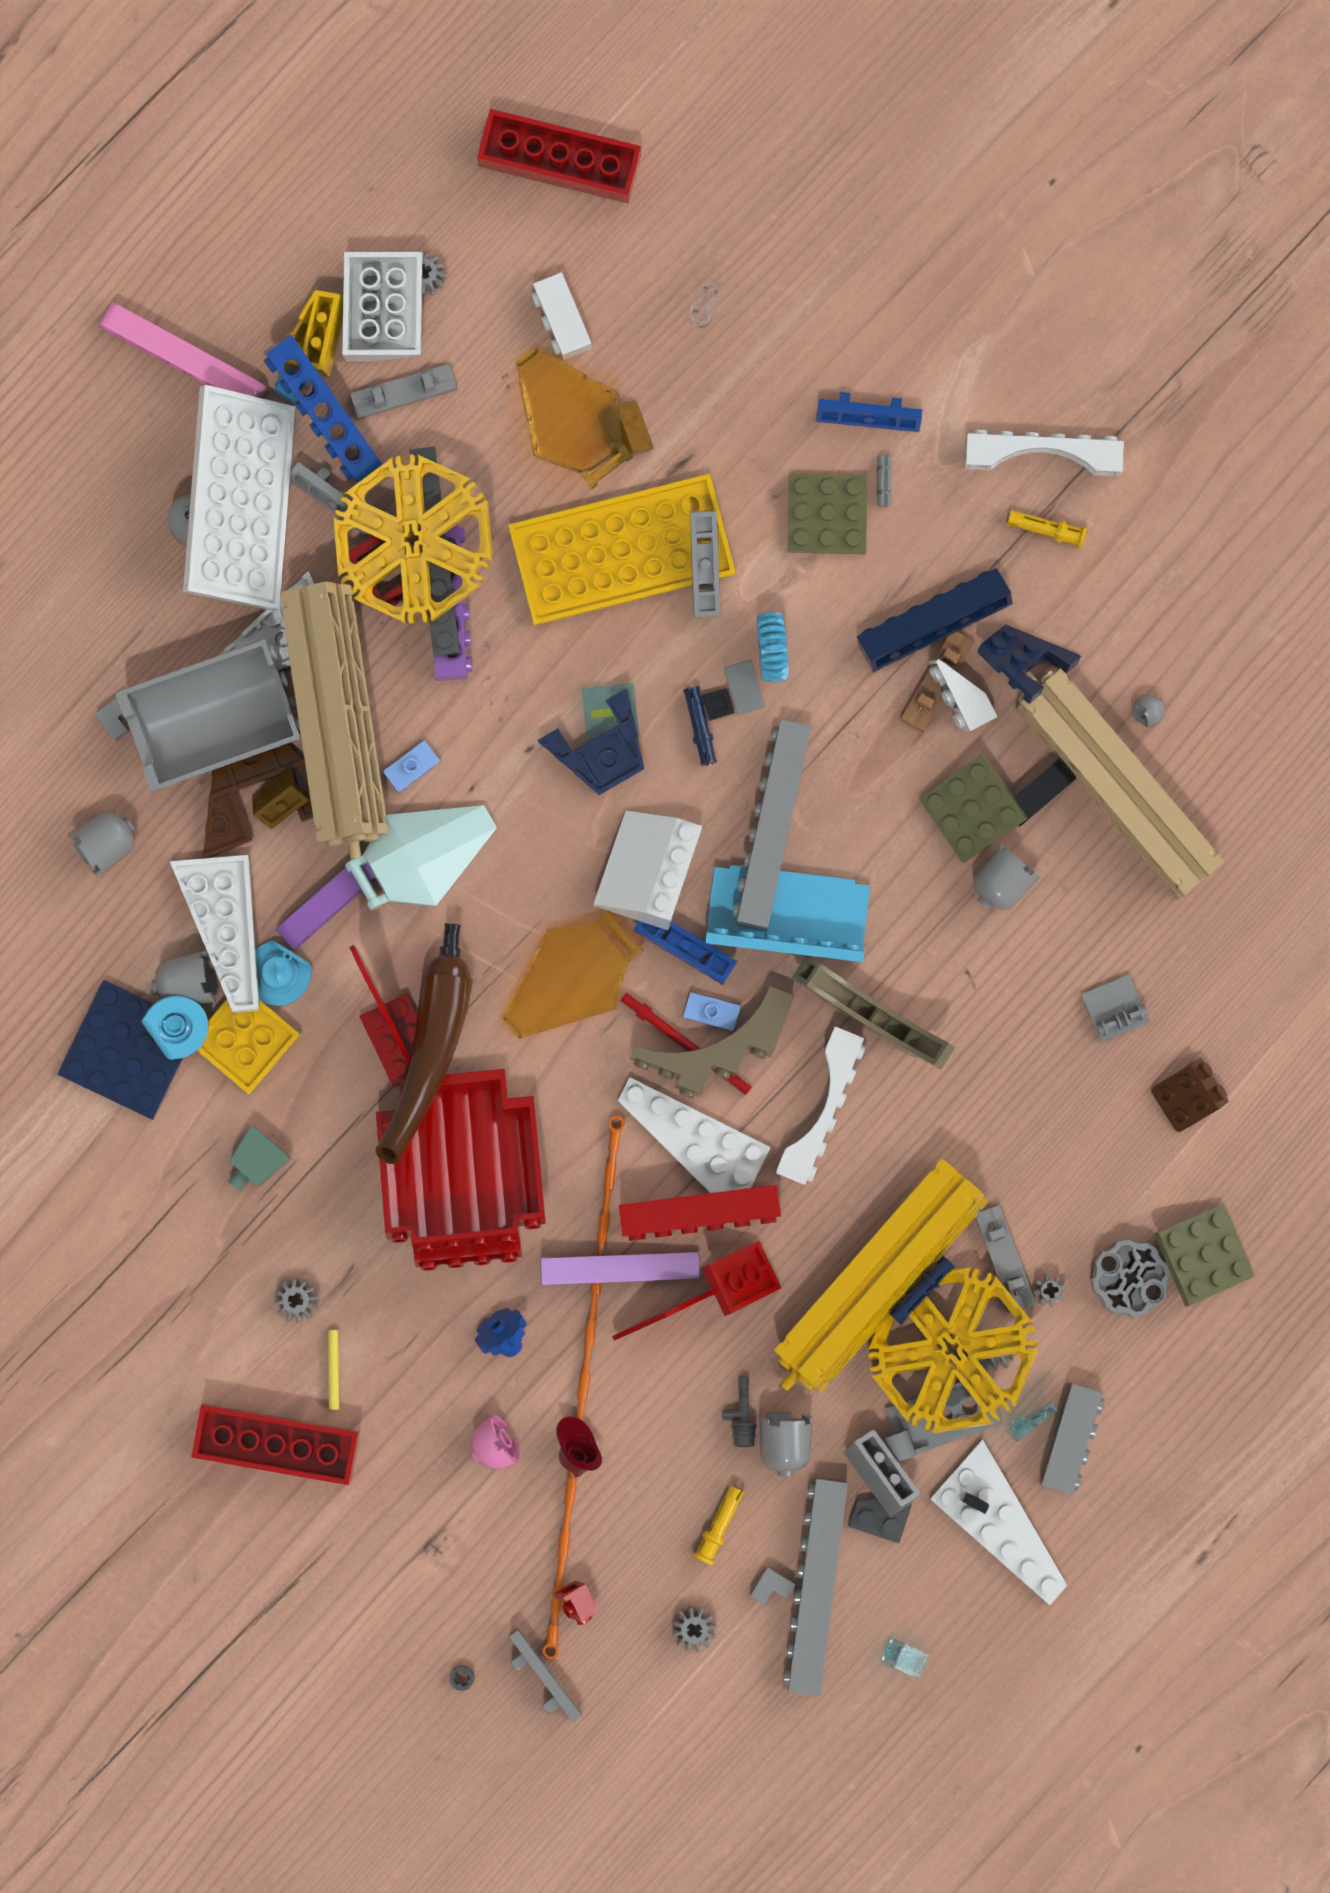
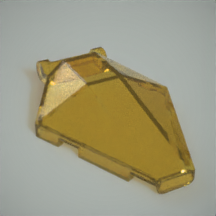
M537 348L532 349L516 362L525 416L531 433L530 440L533 455L536 458L581 474L591 489L598 486L597 482L623 462H629L634 458L622 442L620 401L617 391L601 382L593 380L586 374ZM617 450L619 451V453L616 454L613 458H611L600 468H598L596 471L590 474L589 471L598 467L601 463H603L605 460L611 457Z
M608 911L592 924L547 929L502 1018L519 1039L615 1010L627 966L644 949L640 944L636 945L614 919L615 915L613 912ZM605 925L628 950L629 953L624 957L600 930Z

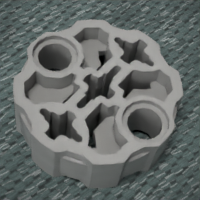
M1130 1239L1116 1241L1104 1251L1099 1252L1093 1262L1094 1268L1092 1278L1090 1279L1092 1291L1102 1302V1306L1114 1314L1129 1315L1130 1317L1146 1315L1156 1305H1160L1167 1295L1166 1289L1168 1279L1170 1278L1168 1265L1163 1261L1158 1250L1146 1242L1141 1243L1131 1241ZM1136 1250H1148L1147 1255L1152 1262L1147 1260L1140 1262L1141 1256ZM1128 1252H1130V1256L1133 1261L1131 1262L1128 1268H1125L1130 1261ZM1106 1256L1114 1260V1267L1110 1271H1105L1101 1266L1102 1259ZM1154 1266V1270H1148L1143 1277H1140L1146 1267ZM1135 1271L1133 1278L1136 1279L1135 1283H1128L1126 1285L1127 1278L1124 1277L1125 1273L1131 1274ZM1120 1279L1115 1289L1106 1290V1287L1114 1286L1117 1280ZM1150 1285H1155L1159 1290L1158 1297L1154 1300H1150L1146 1296V1289ZM1132 1288H1135V1290L1130 1296L1132 1300V1305H1130V1301L1127 1296L1132 1290ZM1108 1294L1113 1296L1120 1294L1119 1300L1124 1306L1114 1305L1112 1307L1113 1301L1108 1297Z

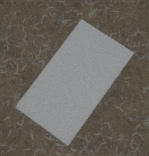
M751 660L724 668L737 715L765 707Z

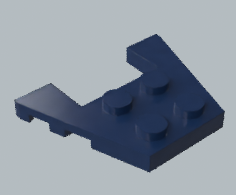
M1006 624L981 643L977 651L997 673L1002 671L1010 679L1008 684L1013 689L1018 687L1024 693L1022 698L1029 704L1041 695L1044 686L1027 676L1026 673L1043 659H1046L1068 673L1078 664L1081 658L1077 653Z
M626 688L605 700L619 724L572 751L559 728L538 739V742L574 772L577 777L598 795L644 769L630 698Z

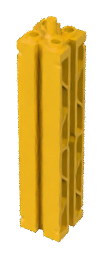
M943 1158L788 1333L785 1340L774 1349L779 1355L776 1360L790 1372L780 1383L784 1389L788 1391L797 1380H800L811 1391L816 1388L822 1393L827 1388L828 1383L834 1380L889 1317V1312L923 1277L922 1274L930 1270L973 1221L978 1211L986 1206L988 1201L984 1194Z

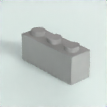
M874 1429L853 1442L844 1452L890 1518L909 1506L921 1494Z

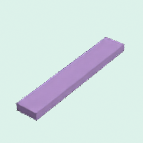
M698 1252L540 1258L541 1285L699 1279Z

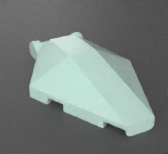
M484 805L386 815L385 822L388 825L389 833L379 835L380 840L371 841L361 858L349 861L345 864L348 872H352L368 900L367 905L370 911L388 902L436 907L497 827ZM368 864L384 892L383 895L379 897L376 895L361 866Z

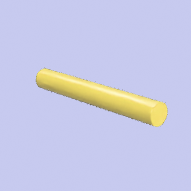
M328 1330L329 1410H339L338 1330Z

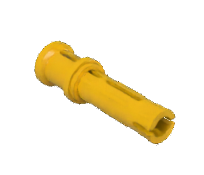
M1013 509L1007 524L1008 526L1055 538L1054 541H1057V543L1063 541L1077 545L1078 549H1082L1088 529L1085 526L1079 528L1069 525L1064 520L1058 523Z
M729 1485L709 1529L703 1532V1540L697 1552H693V1557L709 1565H714L713 1559L719 1547L724 1544L723 1536L745 1492Z

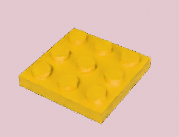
M226 1000L209 1019L207 1037L197 1051L250 1095L301 1034L260 1000L259 1011L233 1013L228 1000Z

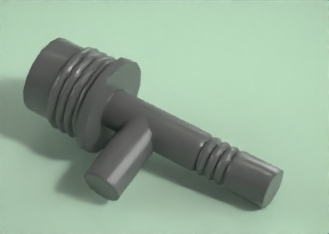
M738 1377L739 1409L723 1410L722 1418L723 1420H739L738 1424H731L734 1447H754L757 1424L749 1423V1377Z

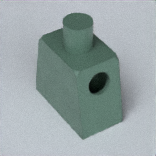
M251 1126L230 1160V1163L238 1170L228 1182L239 1191L243 1189L249 1180L255 1185L261 1186L290 1162L292 1158L255 1126Z

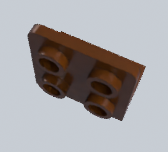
M1201 1057L1151 1089L1154 1098L1177 1132L1192 1126L1229 1102L1225 1089L1216 1082L1211 1067Z

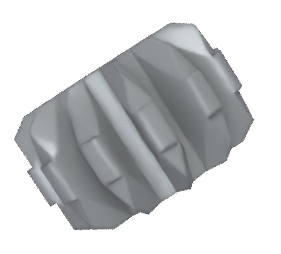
M424 252L422 271L426 270V273L429 274V277L423 279L422 276V297H425L426 290H429L431 295H435L434 287L442 289L444 285L440 280L447 279V274L441 272L445 269V264L438 263L439 257L437 255L429 260L428 252Z
M292 1278V1288H290L287 1282H282V1287L286 1292L281 1290L275 1291L276 1295L283 1298L282 1300L274 1301V1305L283 1304L284 1307L277 1313L282 1315L288 1311L286 1321H291L295 1314L297 1323L302 1322L301 1313L307 1319H310L312 1316L307 1309H318V1306L311 1304V1300H318L319 1295L310 1296L309 1294L316 1287L312 1285L304 1289L307 1284L306 1279H302L298 1287L297 1279ZM297 1293L301 1294L302 1297L300 1299H303V1304L293 1307L291 1305L293 1301L290 1302V1297L296 1296Z
M692 1606L688 1607L690 1615L688 1617L683 1611H680L678 1614L683 1622L673 1620V1625L681 1629L673 1630L672 1635H682L676 1641V1644L679 1646L687 1641L685 1651L687 1652L690 1651L692 1644H695L696 1652H700L699 1643L702 1642L708 1648L710 1643L705 1638H716V1634L708 1630L715 1629L717 1625L716 1623L706 1624L712 1618V1614L708 1613L702 1618L704 1610L702 1607H699L697 1615H694ZM691 1623L694 1626L697 1624L701 1625L702 1628H699L701 1633L699 1635L695 1633L689 1635L687 1632L690 1631L688 1625Z

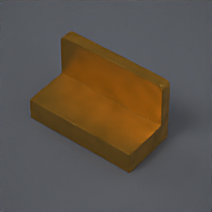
M636 401L618 403L599 413L616 462L624 461L636 453L653 450V444Z
M290 767L252 796L253 816L271 830L309 801V794L294 782V770Z

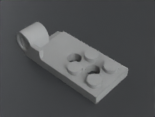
M961 1382L954 1383L945 1408L951 1411V1419L974 1416L979 1411V1405L976 1401L974 1413L965 1414L962 1411V1403L965 1400L972 1399L975 1401V1399ZM918 1396L906 1400V1403L915 1404ZM892 1405L885 1409L894 1434L884 1437L883 1440L897 1462L929 1451V1449L1000 1425L1003 1421L997 1409V1415L1001 1420L997 1421L991 1414H988L994 1424L933 1434L932 1430L930 1432L924 1430L927 1424L926 1420H921L916 1428L912 1425V1419L909 1424L895 1405Z

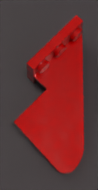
M355 945L349 947L378 1005V1007L359 1017L392 1086L395 1087L400 1084V1079H406L409 1071L417 1013L407 993L384 1003L362 955Z
M760 1241L703 1267L702 1269L712 1289L613 1335V1340L620 1339L667 1318L712 1295H715L724 1316H727L781 1289Z

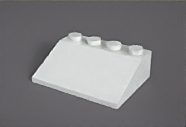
M344 252L342 355L347 362H375L421 356L422 252Z
M626 810L593 906L668 930L700 837L702 826L679 818Z

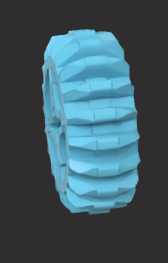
M773 611L759 614L757 617V640L762 679L765 682L772 681V683L786 680L789 675L783 615L780 612L773 613Z

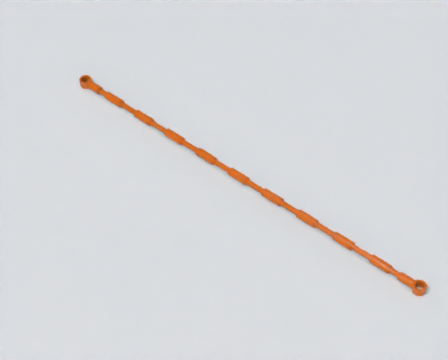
M613 1116L609 1120L610 1137L608 1149L610 1153L605 1169L603 1185L605 1193L602 1215L599 1217L597 1256H603L605 1242H607L610 1222L608 1214L617 1166L615 1163L616 1150H619L620 1134L624 1128V1120L620 1116ZM614 1119L621 1121L622 1125L619 1129H614L611 1126V1122ZM591 1283L590 1289L592 1297L589 1320L586 1321L583 1345L585 1346V1353L577 1393L579 1401L576 1418L582 1421L585 1400L588 1398L591 1350L595 1342L598 1294H601L602 1283ZM571 1472L566 1481L564 1496L565 1512L563 1528L559 1536L557 1552L559 1560L550 1611H552L551 1623L548 1624L547 1640L542 1650L544 1657L547 1659L556 1658L559 1651L557 1646L559 1625L557 1622L558 1614L561 1612L562 1600L556 1599L554 1593L564 1587L562 1582L565 1559L568 1558L572 1506H574L577 1479H575ZM548 1646H553L556 1652L554 1655L549 1656L546 1654L545 1649Z

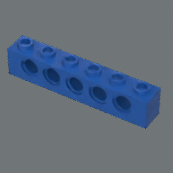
M286 335L263 352L267 357L263 361L272 373L278 372L282 378L279 381L281 387L287 394L292 392L297 401L294 405L302 416L307 414L312 420L309 426L318 438L321 435L328 443L324 446L333 459L338 457L343 465L339 468L348 480L353 478L358 483L383 465L292 335ZM288 360H295L297 370L292 374H287L284 370V364ZM309 381L312 384V391L309 395L303 396L299 391L301 383ZM319 403L327 405V413L323 417H317L314 412L316 405ZM335 424L341 425L343 430L342 435L338 438L330 436V428ZM349 446H355L358 451L357 456L352 460H348L345 457V450Z

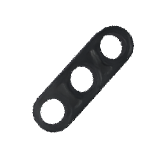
M1061 759L1053 763L1014 797L1028 817L1027 820L1018 825L1019 827L1077 779Z

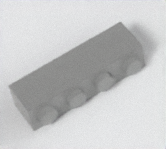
M1069 1383L1039 1484L1041 1486L1070 1495L1073 1494L1074 1490L1078 1491L1082 1480V1475H1079L1081 1464L1086 1465L1090 1450L1086 1449L1089 1439H1094L1097 1430V1424H1094L1096 1414H1101L1104 1407L1105 1399L1101 1398L1103 1393Z

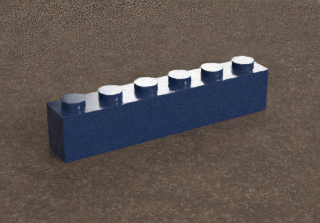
M997 568L991 571H984L977 578L968 582H962L944 594L935 595L928 602L915 605L897 617L888 618L879 626L864 630L860 635L856 636L859 649L874 673L1012 605L1011 591Z

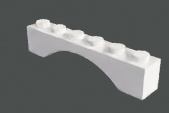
M973 430L972 434L968 433L965 439L964 469L991 470L998 464L1015 456L1027 453H1049L1073 460L1086 468L1094 476L1120 477L1123 472L1124 441H1117V437L1104 436L1102 440L1091 439L1089 435H1077L1076 439L1065 438L1064 434H1050V437H1039V433L1027 432L1024 433V436H1013V432L1000 431L998 435L987 434L988 432L985 430Z
M838 1027L833 1028L824 1050L829 1073L828 1096L824 1109L810 1131L798 1142L784 1149L775 1174L805 1185L807 1181L812 1182L817 1167L813 1166L817 1156L822 1158L827 1143L823 1142L826 1132L832 1133L837 1121L833 1117L836 1107L841 1109L847 1094L842 1093L846 1083L851 1085L857 1070L852 1068L856 1059L861 1060L866 1049V1045L862 1044L864 1038Z

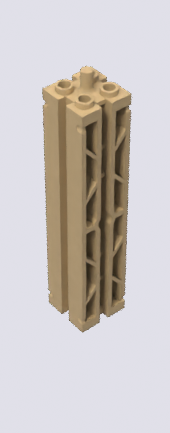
M321 582L308 585L305 588L280 592L281 603H283L282 612L314 825L317 827V842H327L328 846H349L351 859L361 858L359 841L380 840L379 835L388 834L389 832L388 825L385 822L386 812L355 607L351 599L353 595L352 588L348 584L336 585L332 582Z
M1062 669L1056 673L1051 670L1040 679L1041 681H1038L1030 671L1026 673L1027 676L1044 686L1041 695L1030 704L1022 698L1023 693L1018 699L1020 704L1016 710L1022 717L1027 719V723L1042 741L1077 778L1076 781L1165 886L1171 889V893L1177 900L1189 893L1225 862L1219 854L1214 852V848L1075 684L1068 680V676Z

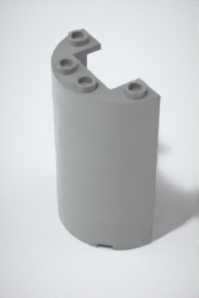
M264 639L115 692L123 717L128 721L144 766L142 770L150 792L301 739L299 718L295 719L293 713L297 711V706L293 696H287L285 687L289 686L284 671L279 672L274 660L278 659L273 644L268 645Z

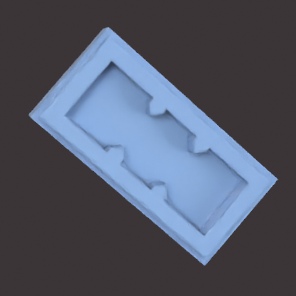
M424 740L385 769L383 773L397 792L400 793L439 764L440 760Z
M690 992L683 1018L734 1032L741 1006Z

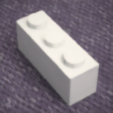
M562 272L534 283V292L530 294L535 307H541L544 316L540 318L545 331L550 330L554 339L550 342L555 355L560 354L564 361L591 350L592 343Z

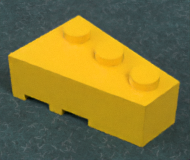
M315 290L300 314L298 323L292 333L289 334L296 340L319 375L330 378L343 322V297L340 294ZM292 359L286 361L284 369L288 370L291 367L296 371V361Z

